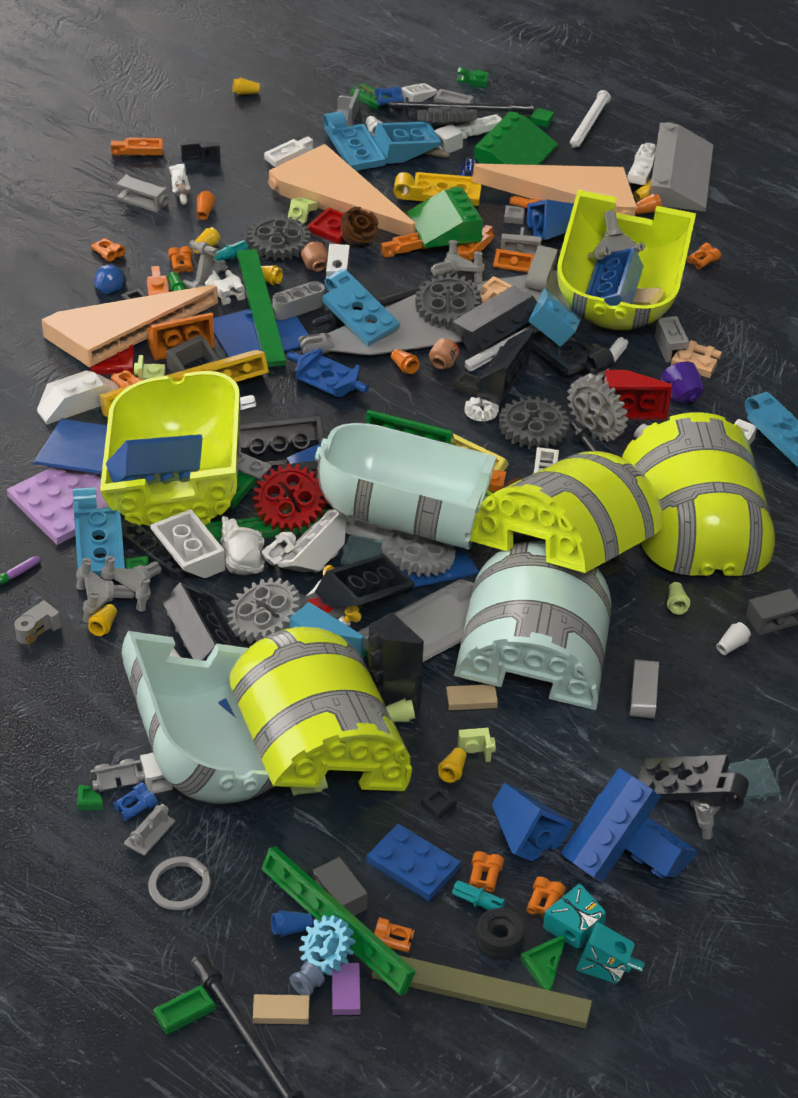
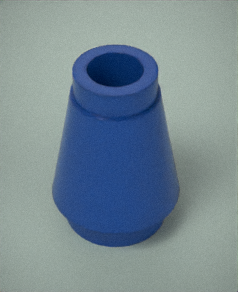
M279 910L278 913H273L271 917L272 932L274 935L284 937L306 931L307 926L312 928V916L310 913Z

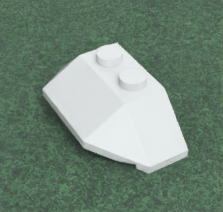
M83 371L48 383L37 412L47 425L59 421L61 418L65 419L99 407L98 394L116 390L119 387L115 382L94 372Z
M336 510L327 511L317 523L315 522L296 541L294 548L289 553H286L282 557L283 559L277 563L278 566L299 572L313 571L317 573L326 567L325 564L338 554V550L345 544L346 516Z

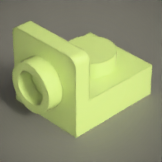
M303 197L291 199L288 218L291 216L293 220L299 219V222L305 223L308 213L317 210L318 202Z
M139 355L138 363H134V375L142 380L165 376V364H144L143 355Z
M489 729L459 730L458 748L463 749L466 753L484 752L485 762H491V754L496 751L494 737L490 738Z

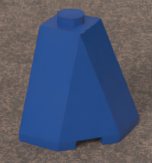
M554 200L529 203L527 225L534 231L532 236L541 237V240H546L566 233L574 203Z
M505 782L492 803L511 852L530 861L539 858L540 853L548 848L554 850L561 846L574 824L523 790Z

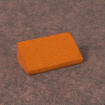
M497 249L493 268L528 273L534 254Z

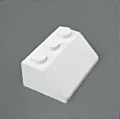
M192 509L150 525L152 531L184 571L207 578L225 570V550Z

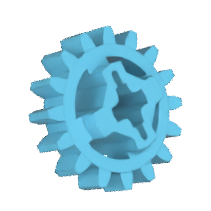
M323 915L322 922L315 919L314 927L307 926L306 928L308 935L301 937L305 941V945L299 947V950L305 953L301 960L313 963L322 974L325 973L330 976L333 969L340 972V964L349 963L346 958L347 954L351 955L354 953V951L349 949L350 945L355 943V940L350 938L354 931L348 928L349 923L334 915L331 918Z

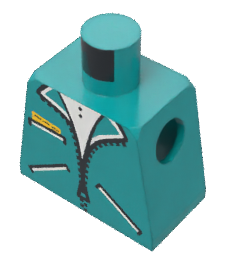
M578 884L545 911L543 928L557 937L564 935L565 942L575 948H581L588 942L596 922L605 925L606 913L581 884Z
M596 922L576 970L606 981L619 983L624 972L639 978L645 963L631 957L635 946L633 941Z

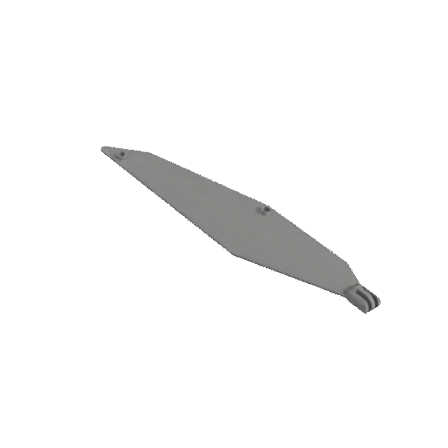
M553 271L546 289L569 306L561 293L557 271ZM527 275L500 279L533 295L538 302L542 291L525 287ZM482 281L481 283L473 282L472 285H477V290H480L483 295L482 286L487 281ZM447 289L446 307L447 313H450V289ZM416 294L385 308L400 322V327L369 347L346 325L330 333L305 335L298 339L303 355L319 348L322 349V354L334 351L377 355L391 353L395 349L404 351L432 347L437 340L442 338L451 339L455 343L463 341L452 324L448 329L446 324L439 328V323L432 326L431 320L424 322V317H419V312L416 311ZM366 320L367 323H376L373 320Z

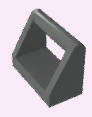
M198 335L166 351L167 367L174 373L185 370L184 365L202 356L209 361L208 363L219 360L202 335Z

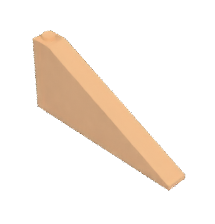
M326 144L269 170V186L281 196L290 199L307 198L318 202L317 208L326 210L330 207L342 213L347 212L353 207H361V210L374 213L379 223L377 227L401 236L416 233L413 220Z
M474 165L472 181L478 184L531 199H540L541 201L554 200L574 203L577 190L617 197L615 212L635 216L636 204L623 167Z
M208 285L60 311L42 319L43 336L88 367H91L117 354V352L129 348L131 344L135 345L147 339L146 329L151 325L192 317L218 304L217 286Z

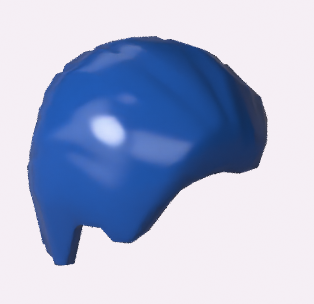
M115 265L100 267L94 278V286L103 294L121 291L126 282L123 271Z

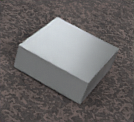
M506 206L504 222L523 224L525 208Z

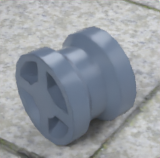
M306 962L301 966L300 972H295L291 975L290 982L300 995L310 996L315 987H320L325 982V978L317 966Z

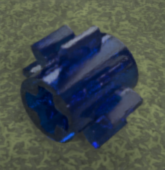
M467 158L466 162L460 165V176L473 177L474 165L483 163H479L477 158Z

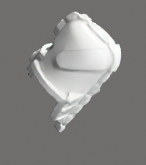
M223 516L222 538L220 542H222L221 547L225 550V565L231 574L235 573L237 575L262 572L265 561L261 557L264 545V538H262L261 532L250 528L238 527L235 519L228 520V517Z

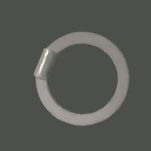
M180 856L167 859L160 863L152 872L148 882L149 893L152 899L163 908L174 911L193 908L200 904L210 891V870L196 858ZM178 866L192 868L203 880L201 889L195 896L185 901L176 902L167 900L159 894L157 882L165 871Z

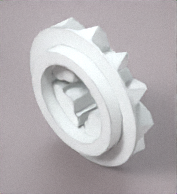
M471 397L470 401H466L464 410L466 415L473 420L489 421L498 415L499 405L479 397Z

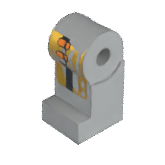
M43 600L22 614L14 623L18 642L30 644L37 639V636L49 628L53 631L61 627L59 612Z

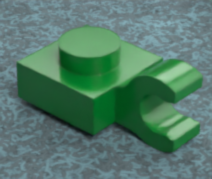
M458 68V74L464 75L457 76L458 83H469V86L487 88L488 72L471 70V73H469L465 68Z

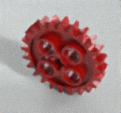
M289 463L286 469L278 465L277 472L270 469V476L262 475L264 482L257 481L258 488L254 489L255 496L253 497V502L256 504L254 505L255 512H259L258 517L259 519H264L265 526L272 523V530L279 526L281 533L286 528H289V531L293 533L294 528L297 527L302 532V525L310 528V521L317 523L316 515H323L321 508H326V501H324L326 499L321 492L315 471L308 474L307 466L300 470L299 464L294 469H291ZM293 482L298 483L296 486L289 485ZM272 494H279L277 497H270ZM304 499H309V500H310V501L307 502V503H302V502H301V501L304 500ZM295 506L301 511L300 513L297 512ZM285 510L291 511L289 514H282Z

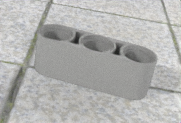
M538 245L527 274L525 287L540 291L547 288L557 260L558 249Z
M314 281L274 294L272 309L275 319L285 320L321 308L323 306L322 296L325 292L324 284Z
M634 660L630 717L655 718L659 662Z

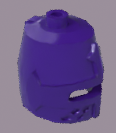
M694 362L676 363L664 370L660 377L661 381L672 384L671 398L681 404L695 402L704 391L701 375Z

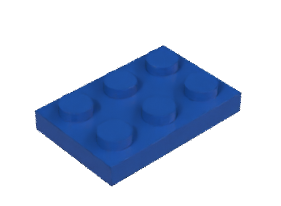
M397 824L366 858L367 863L428 901L460 869L461 863L400 824Z

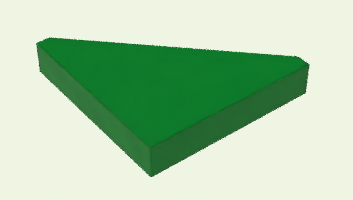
M564 935L521 953L520 960L541 989L552 990L565 944Z

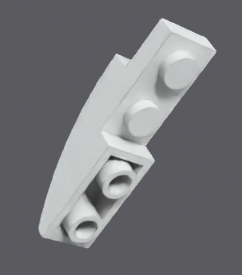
M641 144L635 155L634 164L627 175L629 183L645 185L651 179L656 154L655 144Z

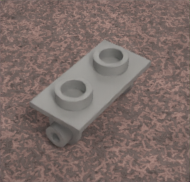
M239 452L238 471L257 478V481L264 482L262 475L266 474L272 465Z
M125 759L120 764L113 766L109 764L96 766L90 772V779L93 780V790L102 792L116 789L115 779H120L122 787L136 785L140 781H144L143 771H138L141 770V760Z
M164 804L157 805L140 826L130 834L124 845L145 856L176 822V820L168 816V807Z

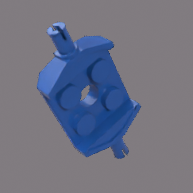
M321 348L304 355H299L292 351L287 354V359L297 363V379L334 396L343 397L355 389L366 394L369 390V385L359 382V365L351 369L322 356Z

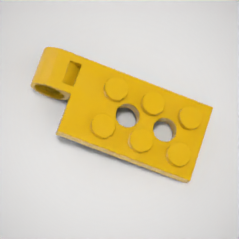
M416 172L414 181L412 175L400 173L395 178L393 193L402 200L426 201L443 190L460 187L465 190L473 205L479 206L482 184L473 182L472 177Z

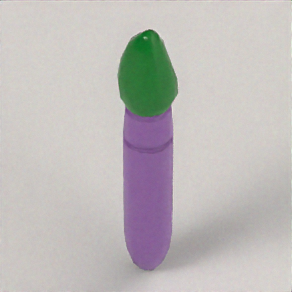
M39 556L32 557L6 573L0 574V585L8 583L9 580L33 568L40 562L41 558Z

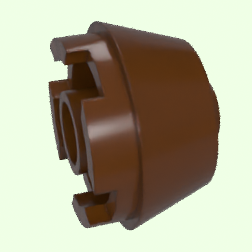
M353 207L345 212L341 218V236L349 245L362 246L377 236L378 219L373 212L368 213L361 210V207Z

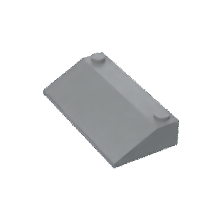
M660 122L650 195L658 194L661 198L662 206L706 211L713 144L678 124Z
M460 579L394 613L424 640L423 662L461 642L474 585L473 582ZM369 626L358 631V633L364 636V649L367 652L369 647Z

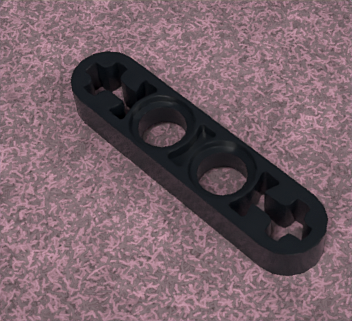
M129 523L122 527L123 542L142 557L148 556L150 563L158 562L162 568L161 571L173 580H182L188 576L189 572L181 568L162 542L135 523ZM147 543L153 545L150 548L142 547L143 544ZM160 555L168 556L166 559H158L157 557Z

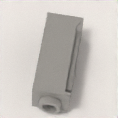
M128 174L117 183L118 188L125 189L117 197L120 201L157 213L167 205V187L162 188L129 177Z

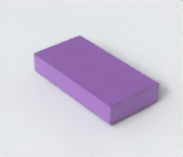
M341 963V971L338 972L333 969L332 972L333 1015H360L359 963Z

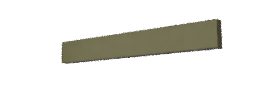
M400 956L416 971L410 985L412 988L581 1028H586L592 1000ZM374 971L372 972V978L384 981Z

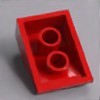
M605 370L604 384L609 382V388H615L614 394L621 395L619 401L625 403L622 409L627 410L624 416L628 419H668L672 384L628 370Z

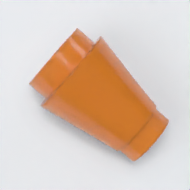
M202 191L196 198L197 217L201 220H206L216 200L211 192Z
M651 194L636 202L635 215L655 213L656 206L662 207L660 196L658 194Z
M395 349L392 352L391 359L403 373L413 374L418 370L419 361L417 356L400 349Z

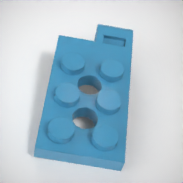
M343 111L323 115V125L326 133L342 159L355 171L386 165V158L364 124L346 127V118Z
M341 269L325 278V286L328 293L322 296V302L367 347L399 329L400 322L347 270ZM353 307H360L363 310H354ZM366 320H373L376 323H367Z
M768 392L747 398L745 401V409L748 413L747 419L798 467V420Z
M96 487L73 488L78 568L81 567L82 559L89 558L92 560L90 570L101 577V570L105 567L106 556H113V558L115 557L114 567L125 569L120 512L117 510L113 511L111 508H97ZM97 535H101V536H104V537H105V538L102 539V540H95V539H94V537L97 536ZM98 553L106 555L104 558L95 557Z

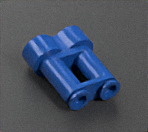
M400 87L375 89L378 105H388L390 101L404 102ZM382 95H388L390 98H383Z
M143 782L134 786L133 791L113 803L114 808L117 811H121L125 821H128L145 809L150 810L158 805L155 795L148 790ZM134 801H137V804L131 808H125Z

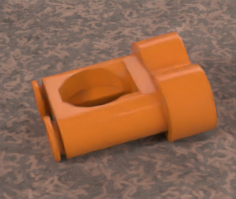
M518 196L510 198V204L527 209L529 203L541 201L540 199H527Z
M102 238L101 241L94 242L91 245V249L101 254L102 258L109 262L125 254L124 246L119 243H113L107 238Z
M705 243L699 247V250L688 256L686 260L689 264L695 265L697 269H701L710 262L719 260L721 253L718 249L712 248L709 243Z
M183 246L182 248L172 247L168 250L173 272L193 271L191 260L193 254L189 246Z
M128 370L118 374L114 373L111 376V380L120 388L143 381L140 377H135Z
M481 851L475 852L471 862L473 869L469 885L476 888L483 887L487 892H494L498 873L503 867L504 858L497 854L488 855ZM482 872H488L486 881L481 880Z
M537 877L533 885L534 892L526 911L530 914H540L544 918L545 911L563 897L566 887L560 882H551L547 878ZM542 897L547 899L544 907L539 906Z
M379 917L374 934L389 948L409 953L411 946L409 940L410 938L411 940L413 939L415 930L389 923L390 920ZM390 934H391V935L399 936V937L406 938V939H405L404 941H400V940L393 939L392 937H389V936H390Z

